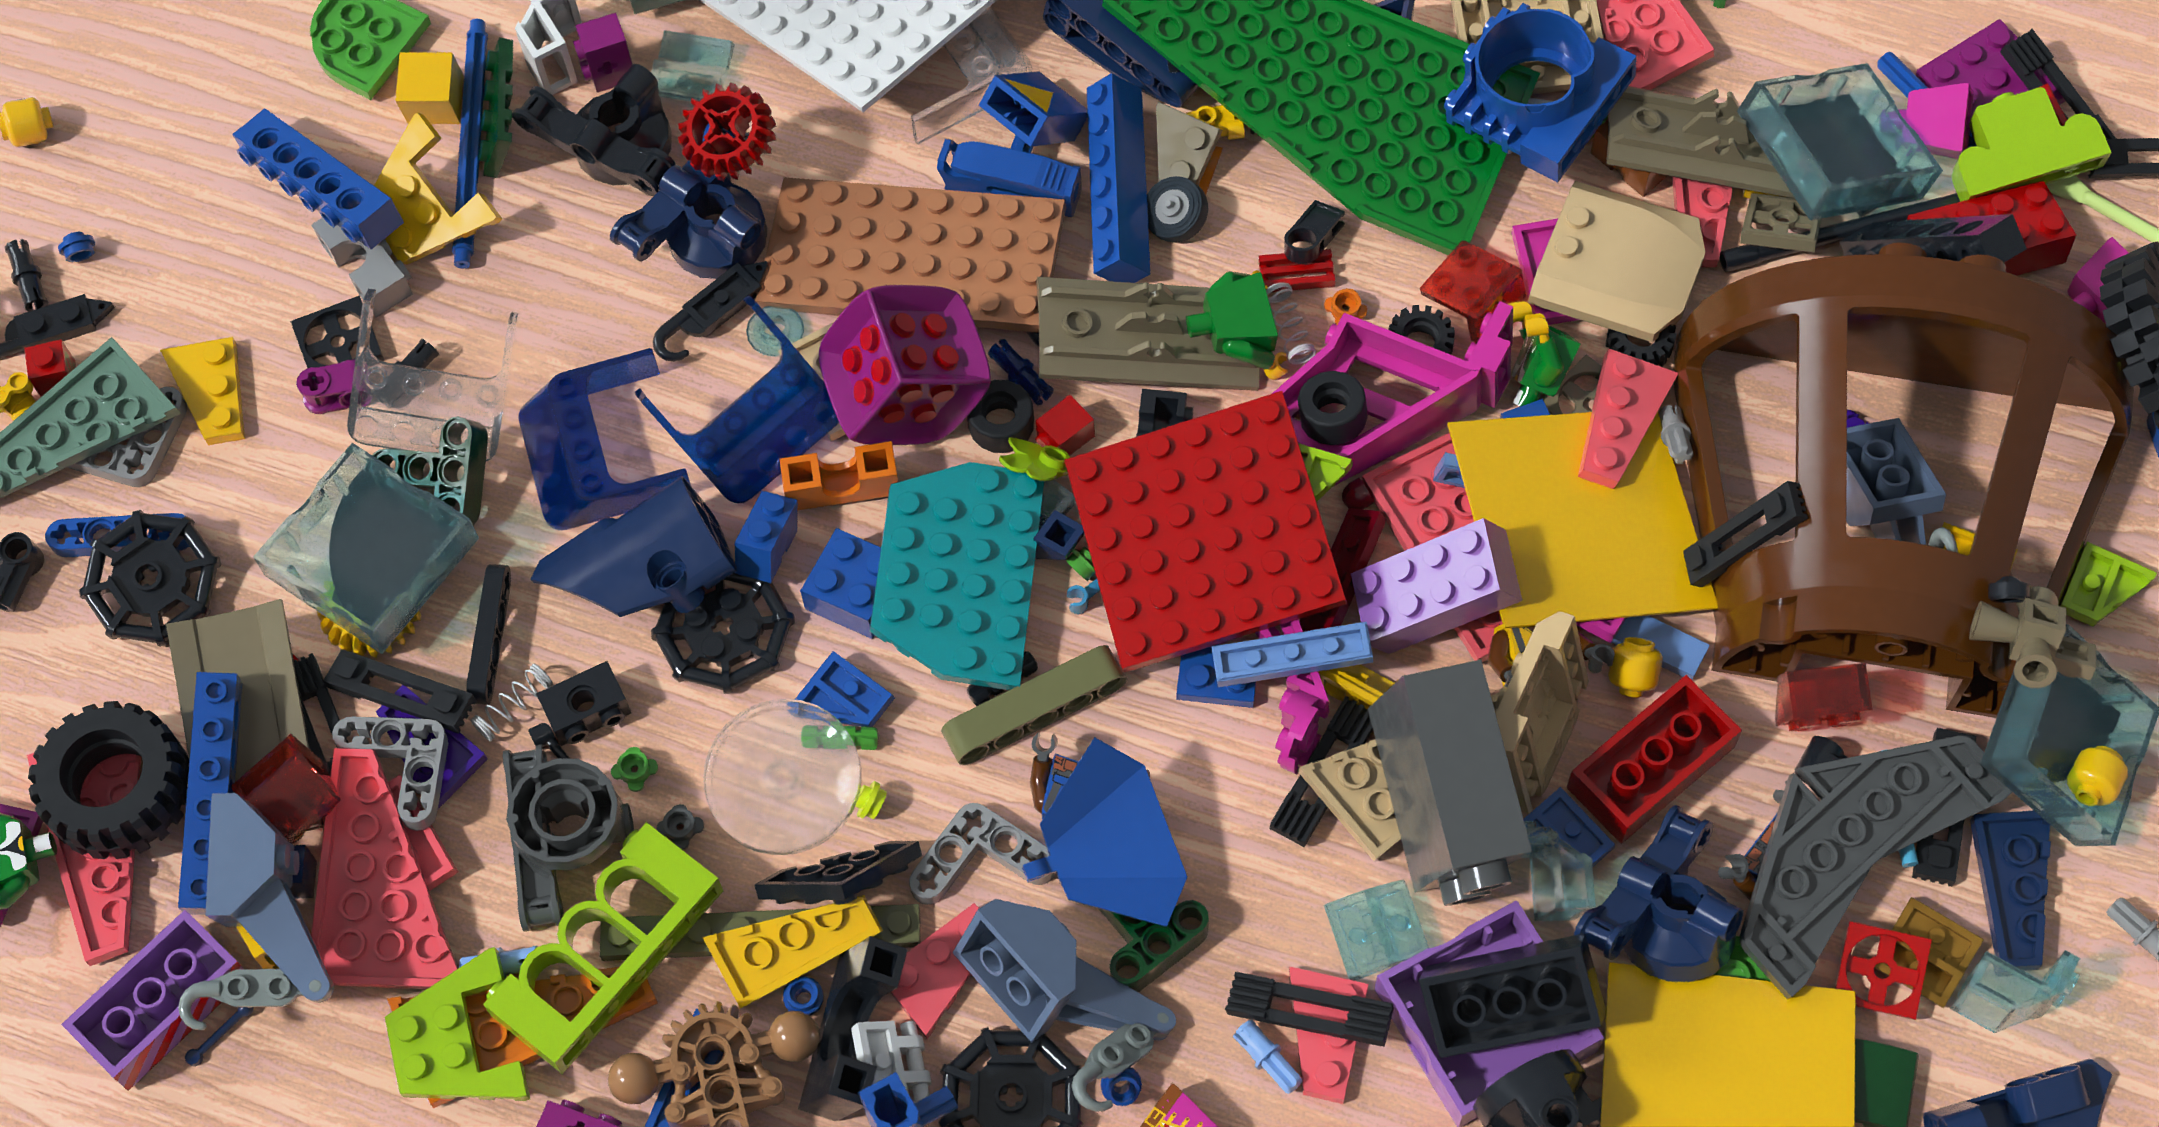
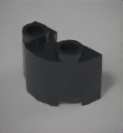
M1142 389L1136 437L1193 419V407H1186L1187 393Z

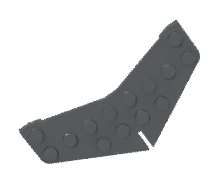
M1960 735L1796 769V773L1820 800L1814 796L1795 773L1788 776L1740 932V944L1745 953L1786 999L1793 997L1808 982L1816 968V961L1872 865L1898 850L2002 802L2016 789V786L2007 777L1997 773L1984 763L1986 753L1974 740Z

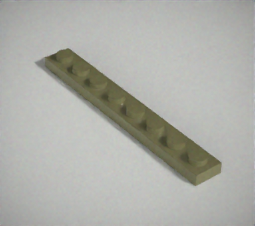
M919 904L870 906L883 929L882 932L873 936L874 938L904 948H914L921 943ZM809 909L704 913L665 958L712 956L703 939L705 936ZM665 915L625 918L648 935ZM601 921L600 958L602 961L626 960L637 948V945L614 926Z

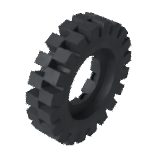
M2159 241L2110 261L2105 265L2106 268L2102 270L2100 277L2104 284L2100 286V299L2107 307V309L2103 310L2106 327L2117 335V337L2110 339L2116 356L2126 359L2128 364L2123 369V372L2131 387L2139 385L2138 400L2147 414L2154 412L2155 424L2159 428Z

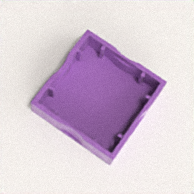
M1517 900L1468 926L1449 942L1425 949L1377 975L1374 989L1381 1001L1393 1004V1022L1457 1127H1463L1478 1118L1473 1109L1477 1098L1490 1085L1508 1072L1541 1055L1561 1049L1572 1050L1578 1061L1581 1062L1597 1053L1604 1039L1598 1027L1440 1058L1419 978L1425 967L1429 965L1543 942Z

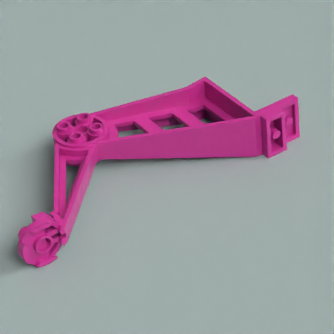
M1499 301L1493 314L1490 312L1486 314L1480 328L1482 335L1477 344L1474 342L1470 344L1464 360L1343 313L1338 325L1333 323L1330 326L1325 338L1326 346L1273 393L1283 391L1299 444L1352 459L1353 465L1351 470L1335 484L1337 485L1448 427V422H1457L1478 410L1481 403L1493 408L1496 407L1511 379L1513 306ZM1355 359L1435 391V393L1409 406L1364 388L1367 414L1384 422L1345 444L1326 445L1314 441L1302 429L1301 421L1294 418L1299 414L1298 396L1301 387L1308 379L1328 371L1348 374ZM1298 619L1280 625L1283 635L1303 632ZM1276 627L1255 632L1258 639L1281 635ZM1318 671L1286 676L1287 690L1284 692L1279 704V710L1282 712L1281 725L1284 728L1280 732L1275 749L1281 751L1278 757V764H1280L1281 768L1296 775L1298 774V765L1304 766L1307 764L1322 735L1317 733L1319 718L1326 719L1330 712L1329 700Z

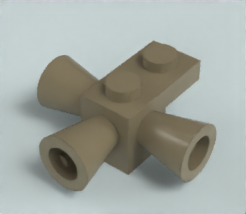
M2042 586L2030 587V598L2025 597L2024 602L2016 603L2019 611L2017 618L1983 601L1979 602L1972 620L1969 639L2010 643L2009 659L2017 661L2014 667V675L2019 683L2029 688H2043L2055 680L2057 672L2067 677H2079L2091 681L2096 669V645L2064 636L2066 632V608L2058 606V598L2053 591Z

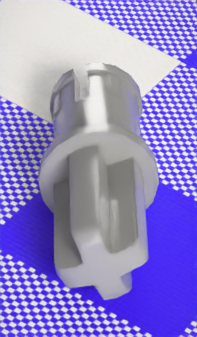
M1667 405L1659 411L1662 425L1661 439L1668 446L1669 454L1674 458L1675 463L1683 464L1684 460H1690L1693 456L1689 441L1691 430L1684 423L1681 408L1675 405L1674 414L1672 405Z
M2125 898L2117 899L2108 908L2107 915L2135 939L2133 941L2135 946L2140 944L2159 961V928L2156 926L2158 922L2156 920L2149 921Z

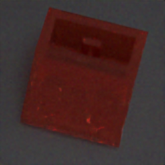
M1866 663L1787 671L1778 676L1775 722L1776 726L1788 725L1789 732L1810 730L1815 726L1822 725V721H1827L1828 727L1851 725L1852 722L1861 721V714L1873 710Z
M293 734L286 737L231 785L234 793H237L255 806L291 844L300 840L306 830L321 817L331 813L335 805L341 801L323 761Z

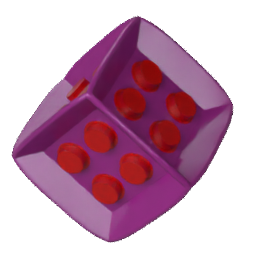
M884 285L865 290L855 297L826 332L819 347L820 369L837 419L847 437L861 444L870 445L892 441V445H919L940 440L953 432L972 412L986 394L991 382L989 362L972 315L958 292L948 288L922 285Z

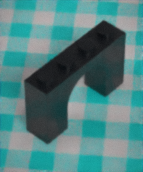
M869 936L839 955L820 1026V1041L812 1055L799 1110L838 1121L864 1108L859 1092L873 1085L877 1066L857 1060L851 1028L857 1022H868L878 1001L884 995L898 988L907 948Z

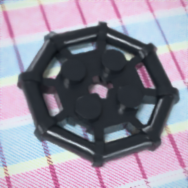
M142 510L132 512L130 518L98 540L93 539L89 544L92 549L83 588L79 589L81 599L86 600L106 629L105 635L112 640L125 638L157 643L161 647L168 645L169 639L166 624L191 619L195 620L203 616L208 617L211 612L209 604L217 568L221 566L220 557L212 553L194 527L195 522L188 516L181 519L146 514ZM147 529L172 532L167 540L157 541L147 537ZM135 533L136 539L118 552L112 550L113 547ZM182 539H185L198 559L186 562L177 549ZM107 556L112 559V575H108L106 582L100 583ZM146 569L152 572L158 571L154 584L149 585L147 583L143 586L141 585V581L145 578L143 572ZM201 571L195 599H192L186 595L190 588V573ZM111 592L121 607L115 615L103 599V594ZM180 602L189 606L182 613L166 624H163L162 615ZM131 614H138L144 617H151L152 627L126 624Z
M735 573L716 584V590L706 594L698 607L685 613L683 626L672 627L677 610L670 602L664 603L656 627L651 629V639L657 641L673 671L672 677L678 682L685 680L723 690L724 694L732 693V689L769 670L775 671L780 666L778 660L789 628L795 624L794 614L788 611L772 582L768 583ZM724 580L751 586L752 588L746 594L740 593L734 588L725 589ZM761 595L773 613L772 616L761 617L754 603ZM721 621L733 623L729 626L730 633L727 635H723L721 631L714 633L713 629L717 627V623ZM773 629L766 651L761 650L758 647L760 635H763L764 630ZM675 640H686L692 651V654L687 659H683L674 642ZM751 656L756 659L731 673L732 666ZM707 661L716 663L718 667H722V673L719 674L696 667L701 662L707 664Z
M989 1027L980 1030L981 1034L949 1064H943L940 1073L943 1075V1087H948L957 1105L959 1083L962 1082L970 1086V1107L960 1111L957 1108L942 1116L938 1121L939 1127H965L962 1123L974 1119L981 1127H1043L1044 1123L1049 1119L1059 1123L1058 1127H1083L1084 1125L1081 1121V1104L1074 1097L1072 1090L1073 1077L1082 1066L1076 1065L1046 1033L1031 1042L1021 1030H989ZM996 1046L1028 1048L1025 1055H999ZM988 1050L991 1059L980 1072L978 1070L973 1075L965 1071ZM1038 1051L1059 1072L1048 1075L1045 1071L1043 1072L1034 1061ZM1065 1083L1064 1112L1052 1108L1053 1087ZM1010 1087L1016 1088L1018 1095H1023L1022 1101L1016 1102L1014 1107H1008L1005 1101H1000V1095L1007 1094Z

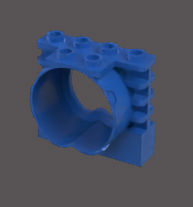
M1522 3L1517 11H1510L1503 7L1496 17L1492 16L1489 18L1484 26L1483 35L1477 43H1471L1464 53V82L1458 90L1453 89L1445 100L1446 122L1452 126L1456 125V123L1464 126L1465 132L1470 135L1477 133L1483 136V141L1489 145L1495 142L1502 146V151L1507 154L1514 152L1520 155V163L1558 183L1635 78L1637 56L1598 37L1595 43L1591 42L1584 28L1576 20L1559 11L1531 9L1525 3ZM1529 61L1549 62L1563 68L1571 75V86L1568 92L1562 98L1549 103L1523 104L1514 102L1496 93L1493 87L1498 78L1509 68Z

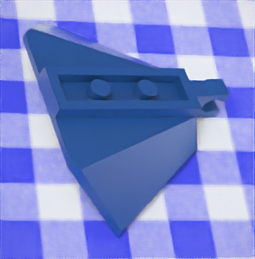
M1094 737L1040 822L1049 856L1022 865L1027 883L1056 872L1066 897L1070 901L1167 927L1188 878L1145 765Z

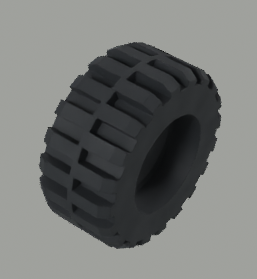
M106 701L103 708H98L94 703L82 707L83 713L77 716L71 712L62 718L64 724L57 730L52 727L45 734L48 741L44 746L39 744L33 755L37 760V765L29 767L28 779L33 785H30L28 790L31 801L36 805L35 811L64 844L67 843L72 850L82 855L89 853L93 858L107 859L109 853H111L116 859L129 857V851L136 849L139 853L150 849L149 843L157 837L160 841L170 834L167 828L172 822L176 825L179 824L184 816L180 808L182 805H186L189 774V757L187 752L168 726L150 710L144 711L139 705L126 703L123 708L118 701ZM120 754H134L143 758L141 776L128 795L116 803L107 806L88 807L81 805L82 785L89 772L97 764L109 757Z

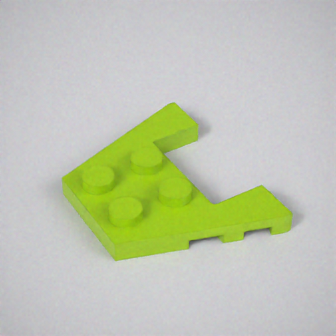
M495 947L487 949L385 1016L399 1093L404 1098L455 1099L456 1097L479 1098L480 1100H495V1098L514 1099L515 1101L530 1100L524 1067L520 1061L480 1072L465 997L490 990L495 983L505 980L499 951Z

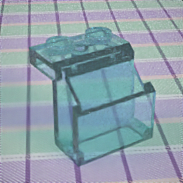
M1524 821L1532 852L1521 858H1530L1534 921H1573L1582 916L1587 910L1595 908L1592 858L1584 852L1582 854L1559 838L1558 833L1552 828L1536 827L1535 821Z
M2064 950L2041 981L1986 951L1968 974L1950 1009L1993 1033L2001 1032L2007 1027L2029 1019L2034 1020L2042 1017L2051 1006L2059 1008L2065 996H2069L2080 977V974L2074 972L2080 958Z

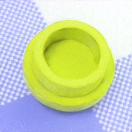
M873 781L869 787L863 785L859 790L853 805L859 808L857 812L858 817L863 819L867 816L875 819L887 795V791L880 788V783Z

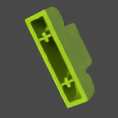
M2038 87L2016 95L2013 92L2001 94L1995 97L1992 102L1980 105L1975 109L1969 122V128L1977 146L1969 147L1960 154L1951 177L1961 202L2039 181L2049 184L2101 168L2105 165L2112 152L2100 124L2094 117L2084 113L2075 114L2069 117L2064 126H2061L2046 90Z

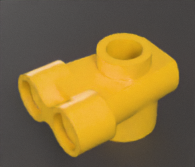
M1222 105L1214 107L1201 106L1196 111L1186 113L1223 130L1220 137L1227 136L1228 140L1245 137L1243 122Z
M22 372L13 373L8 378L7 384L0 387V412H5L13 421L36 402L32 395L33 384L26 374Z

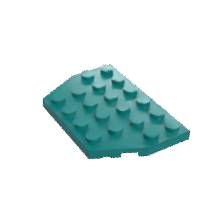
M968 462L891 484L888 493L869 632L884 642L892 643L897 651L908 658L910 656L931 669V673L941 680L1011 690L1017 686L1020 687L1037 542L1033 538L1039 531L1044 481L1031 479L1027 473L1013 472L1005 467Z

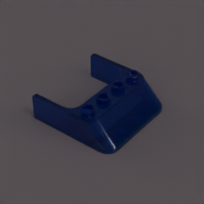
M749 295L743 299L744 302L777 339L781 346V357L779 362L705 427L696 433H682L668 421L640 388L634 392L641 403L723 496L734 503H745L752 499L780 475V458L803 455L839 423L824 381L759 304Z
M652 348L559 373L521 407L519 424L542 513L547 525L559 531L568 530L605 518L625 514L681 476L691 485L685 468L627 484L618 483L613 480L607 469L588 395L659 375V368Z

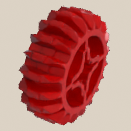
M730 82L725 91L722 85L716 83L715 92L712 94L708 90L703 89L702 95L704 98L700 101L691 98V104L694 108L692 110H682L683 116L687 121L678 123L679 130L683 133L678 137L679 144L684 147L682 149L683 156L690 160V164L695 170H701L709 178L715 174L718 180L723 182L728 173L736 180H738L741 170L752 175V168L750 166L753 163L763 166V160L760 156L762 153L772 154V149L767 143L776 140V135L772 130L776 127V121L770 116L772 114L771 108L767 103L763 102L764 99L759 93H753L745 85L739 89L736 84ZM752 121L750 134L745 141V133L750 128L749 123ZM709 123V131L704 136L705 141L702 142L705 128ZM719 126H722L726 131L730 129L735 138L729 133L724 135Z

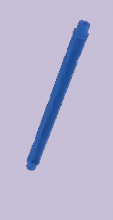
M472 19L470 21V30L466 35L455 214L477 194L479 149L488 34L485 32L486 22L482 19ZM475 234L453 241L452 253L454 254L455 267L460 269L470 267L471 256L474 254Z

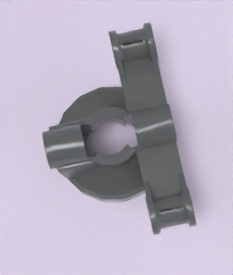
M543 744L536 745L534 750L516 753L504 750L503 764L508 795L506 820L510 829L518 895L517 903L521 928L523 932H528L534 926L551 923L559 926V922L564 916V910L558 888L556 870H574L593 863L610 848L612 843L624 842L626 837L634 830L629 803L623 804L612 782L598 767L580 759L556 758L547 761ZM571 815L587 818L584 825L572 834L555 836L552 833L551 835L549 823H552V821H555L557 824Z

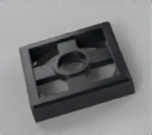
M360 295L290 321L307 369L327 366L314 360L327 354L336 357L338 363L347 360H361L369 366L384 360ZM351 314L358 317L363 325L347 331L341 329L338 318ZM323 324L327 333L324 339L308 345L306 338L310 329ZM337 336L345 339L344 344L340 347H333L331 345V341ZM367 340L360 354L352 359L350 351L353 345ZM312 377L314 383L317 384L318 382L316 377Z

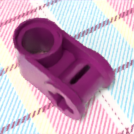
M347 360L338 364L311 367L302 371L297 378L296 385L299 392L303 395L304 405L308 411L314 414H324L347 408H360L372 401L368 365L361 360ZM312 377H316L318 382L317 384L314 383ZM315 398H319V400H320V402H321L320 405L317 404V401H316Z

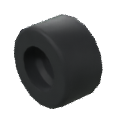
M1338 371L1322 372L1308 379L1301 387L1298 396L1302 429L1309 438L1320 444H1345L1356 438L1365 428L1368 418L1365 391L1360 382L1353 376ZM1332 403L1346 406L1343 410L1335 413H1326L1320 410L1321 407Z
M992 380L982 400L967 416L968 429L972 439L981 448L993 453L1013 451L1008 442L1010 437L1028 441L1034 430V409L1029 393L1022 386L1012 381ZM996 409H1008L1015 413V417L1010 422L1004 424H994L986 419V416Z

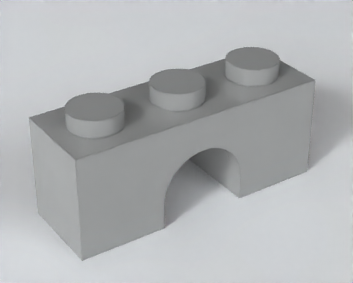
M323 218L311 224L320 244L338 268L354 259L365 260L363 265L350 273L349 276L357 293L375 317H378L413 295L407 282L412 277L401 260L394 263L389 255L393 254L385 239L371 250L360 241L353 243L343 233L341 227L337 225L333 228Z

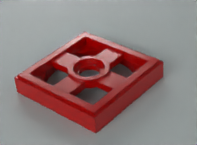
M1849 921L1835 989L1853 991L1847 979V972L1865 975L1871 983L1868 999L1863 1000L1855 993V1007L1916 1020L1932 939ZM1870 936L1880 937L1876 956H1873L1871 959H1865L1851 955L1852 949L1861 940ZM1897 941L1905 943L1914 953L1918 962L1916 970L1898 966L1893 959ZM1876 964H1887L1890 968V975L1885 979L1878 978L1874 974ZM1894 982L1913 986L1910 996L1902 1002L1891 1006L1884 1005L1887 987Z

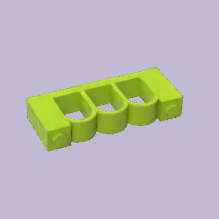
M647 822L640 830H633L624 840L623 849L620 851L623 859L610 864L599 876L595 891L597 901L588 900L575 904L565 912L558 927L557 936L559 944L548 943L535 948L526 956L521 964L519 980L510 974L504 981H498L489 990L486 996L487 1000L483 1004L496 1021L561 1074L569 1068L723 892L718 877ZM631 879L643 880L675 903L648 935L610 906L612 893L624 881ZM604 921L614 926L637 945V948L610 978L573 950L574 936L587 923ZM556 963L568 964L574 967L600 988L571 1022L540 998L534 990L535 982L540 972Z

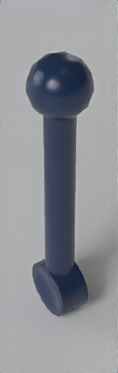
M238 1007V1011L198 1049L187 1051L185 1061L194 1067L200 1065L203 1061V1054L243 1016L251 1015L254 1007Z

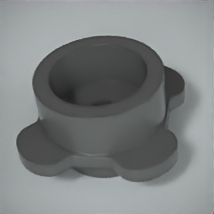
M681 804L675 805L664 816L663 821L657 825V831L682 850L688 848L691 838L695 834L701 833L704 829L703 820L699 817L694 818L692 813L687 810V807ZM679 824L684 825V828L682 830L677 829V826Z

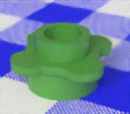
M1085 546L1080 551L1074 548L1073 553L1066 559V562L1088 581L1095 574L1090 552Z
M631 747L619 757L617 764L612 766L611 774L614 779H621L627 783L631 791L638 792L644 788L646 779L650 775L657 773L658 764L654 759H647L646 755L639 748ZM632 767H638V771L632 772Z

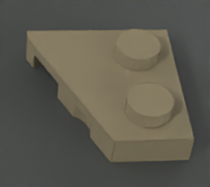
M1158 102L1156 105L1158 181L1168 177L1179 176L1190 179L1199 186L1223 130Z

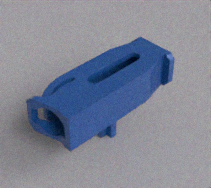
M1016 135L1011 149L982 142L957 144L954 140L945 139L937 162V170L945 183V190L1065 199V216L1071 218L1074 216L1082 188L1081 167L1070 166L1045 156L1032 154L1033 147H1030ZM949 151L953 155L951 167L946 162Z
M897 1072L859 1092L871 1127H924L959 1108L947 1086L913 1103Z

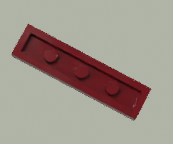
M1348 509L1331 548L1347 604L1301 618L1299 622L1303 632L1342 625L1355 595L1351 573L1367 567L1387 521L1381 511Z

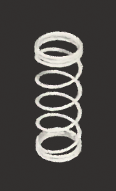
M1281 282L1266 289L1267 296L1278 288L1288 287V289H1283L1272 297H1268L1269 303H1278L1289 298L1292 294L1291 285ZM1292 302L1282 306L1278 311L1272 308L1271 311L1275 312L1273 317L1275 325L1280 326L1278 336L1286 340L1284 351L1288 353V362L1297 365L1313 358L1316 350L1314 345L1309 343L1298 345L1290 351L1286 349L1289 341L1303 339L1309 333L1305 330L1293 334L1288 339L1282 337L1281 330L1283 327L1295 326L1303 320V317L1297 316L1289 319L1283 325L1276 322L1275 317L1278 313L1290 312L1298 306L1297 303ZM1295 305L1294 307L1288 310L1281 311L1287 306ZM1301 319V320H1299V321L1296 322V323L1288 324L1289 322H1291V321H1293V320ZM1301 333H1306L1301 337L1293 338ZM1312 351L1303 358L1291 359L1294 355H1302Z
M532 664L530 670H525L526 680L532 690L522 683L512 682L513 692L519 702L507 694L499 693V702L506 714L494 706H485L486 714L493 726L478 715L471 719L474 727L488 741L495 739L494 734L489 728L500 734V730L489 714L488 707L500 713L510 722H513V718L502 702L501 695L513 701L523 710H527L516 692L514 684L523 687L538 698L536 695L537 691L530 682L527 672L532 673L546 689L554 686L550 677L537 664Z

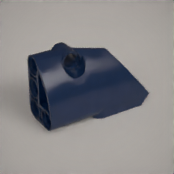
M681 476L618 519L605 518L598 521L539 560L530 580L533 583L548 585L579 596L619 617H623L666 602H670L678 612L688 613L698 607L703 601L705 590L701 587L702 585L709 590L738 569L716 517L687 480Z
M2092 1059L2082 1060L2011 1081L2004 1085V1090L1925 1112L1923 1115L1924 1127H2097L2112 1074Z

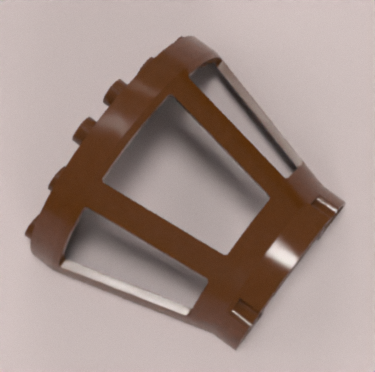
M1910 243L1888 244L1880 249L1879 254L1824 257L1766 269L1733 282L1702 300L1681 327L1677 337L1673 371L1678 372L1673 383L1677 406L1682 410L1684 423L1691 430L1689 441L1693 456L1690 460H1687L1700 538L1702 539L1728 521L1702 376V365L1706 357L1715 350L1796 362L1795 482L1800 483V488L1797 490L1802 491V495L1799 498L1804 500L1801 506H1805L1806 511L1803 513L1808 516V519L1795 526V539L1793 541L1778 543L1751 551L1728 566L1725 573L1711 581L1718 606L1717 609L1713 610L1716 636L1711 671L1789 684L1802 654L1805 653L1949 677L1946 710L2000 719L2015 676L2014 667L2017 661L2009 659L2010 643L1970 640L1972 620L1980 601L2016 618L2019 615L2016 603L1990 601L1988 599V584L1995 583L2004 576H2012L2010 569L2056 403L2113 412L2115 423L2046 587L2055 593L2059 606L2130 434L2134 386H2130L2123 372V369L2128 366L2126 359L2116 356L2110 340L2117 337V335L2108 329L2100 318L2065 295L2039 283L2007 273L2005 263L1996 257L1971 255L1960 261L1927 257L1926 252L1921 247ZM1847 371L2013 396L1969 555L1966 556L1942 548L1907 541L1850 537L1846 533ZM1732 537L1721 543L1723 548L1719 551H1725L1733 546Z

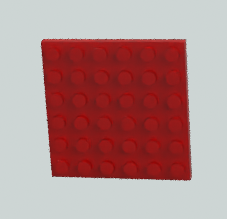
M1283 391L1064 460L1119 661L1124 673L1347 604Z

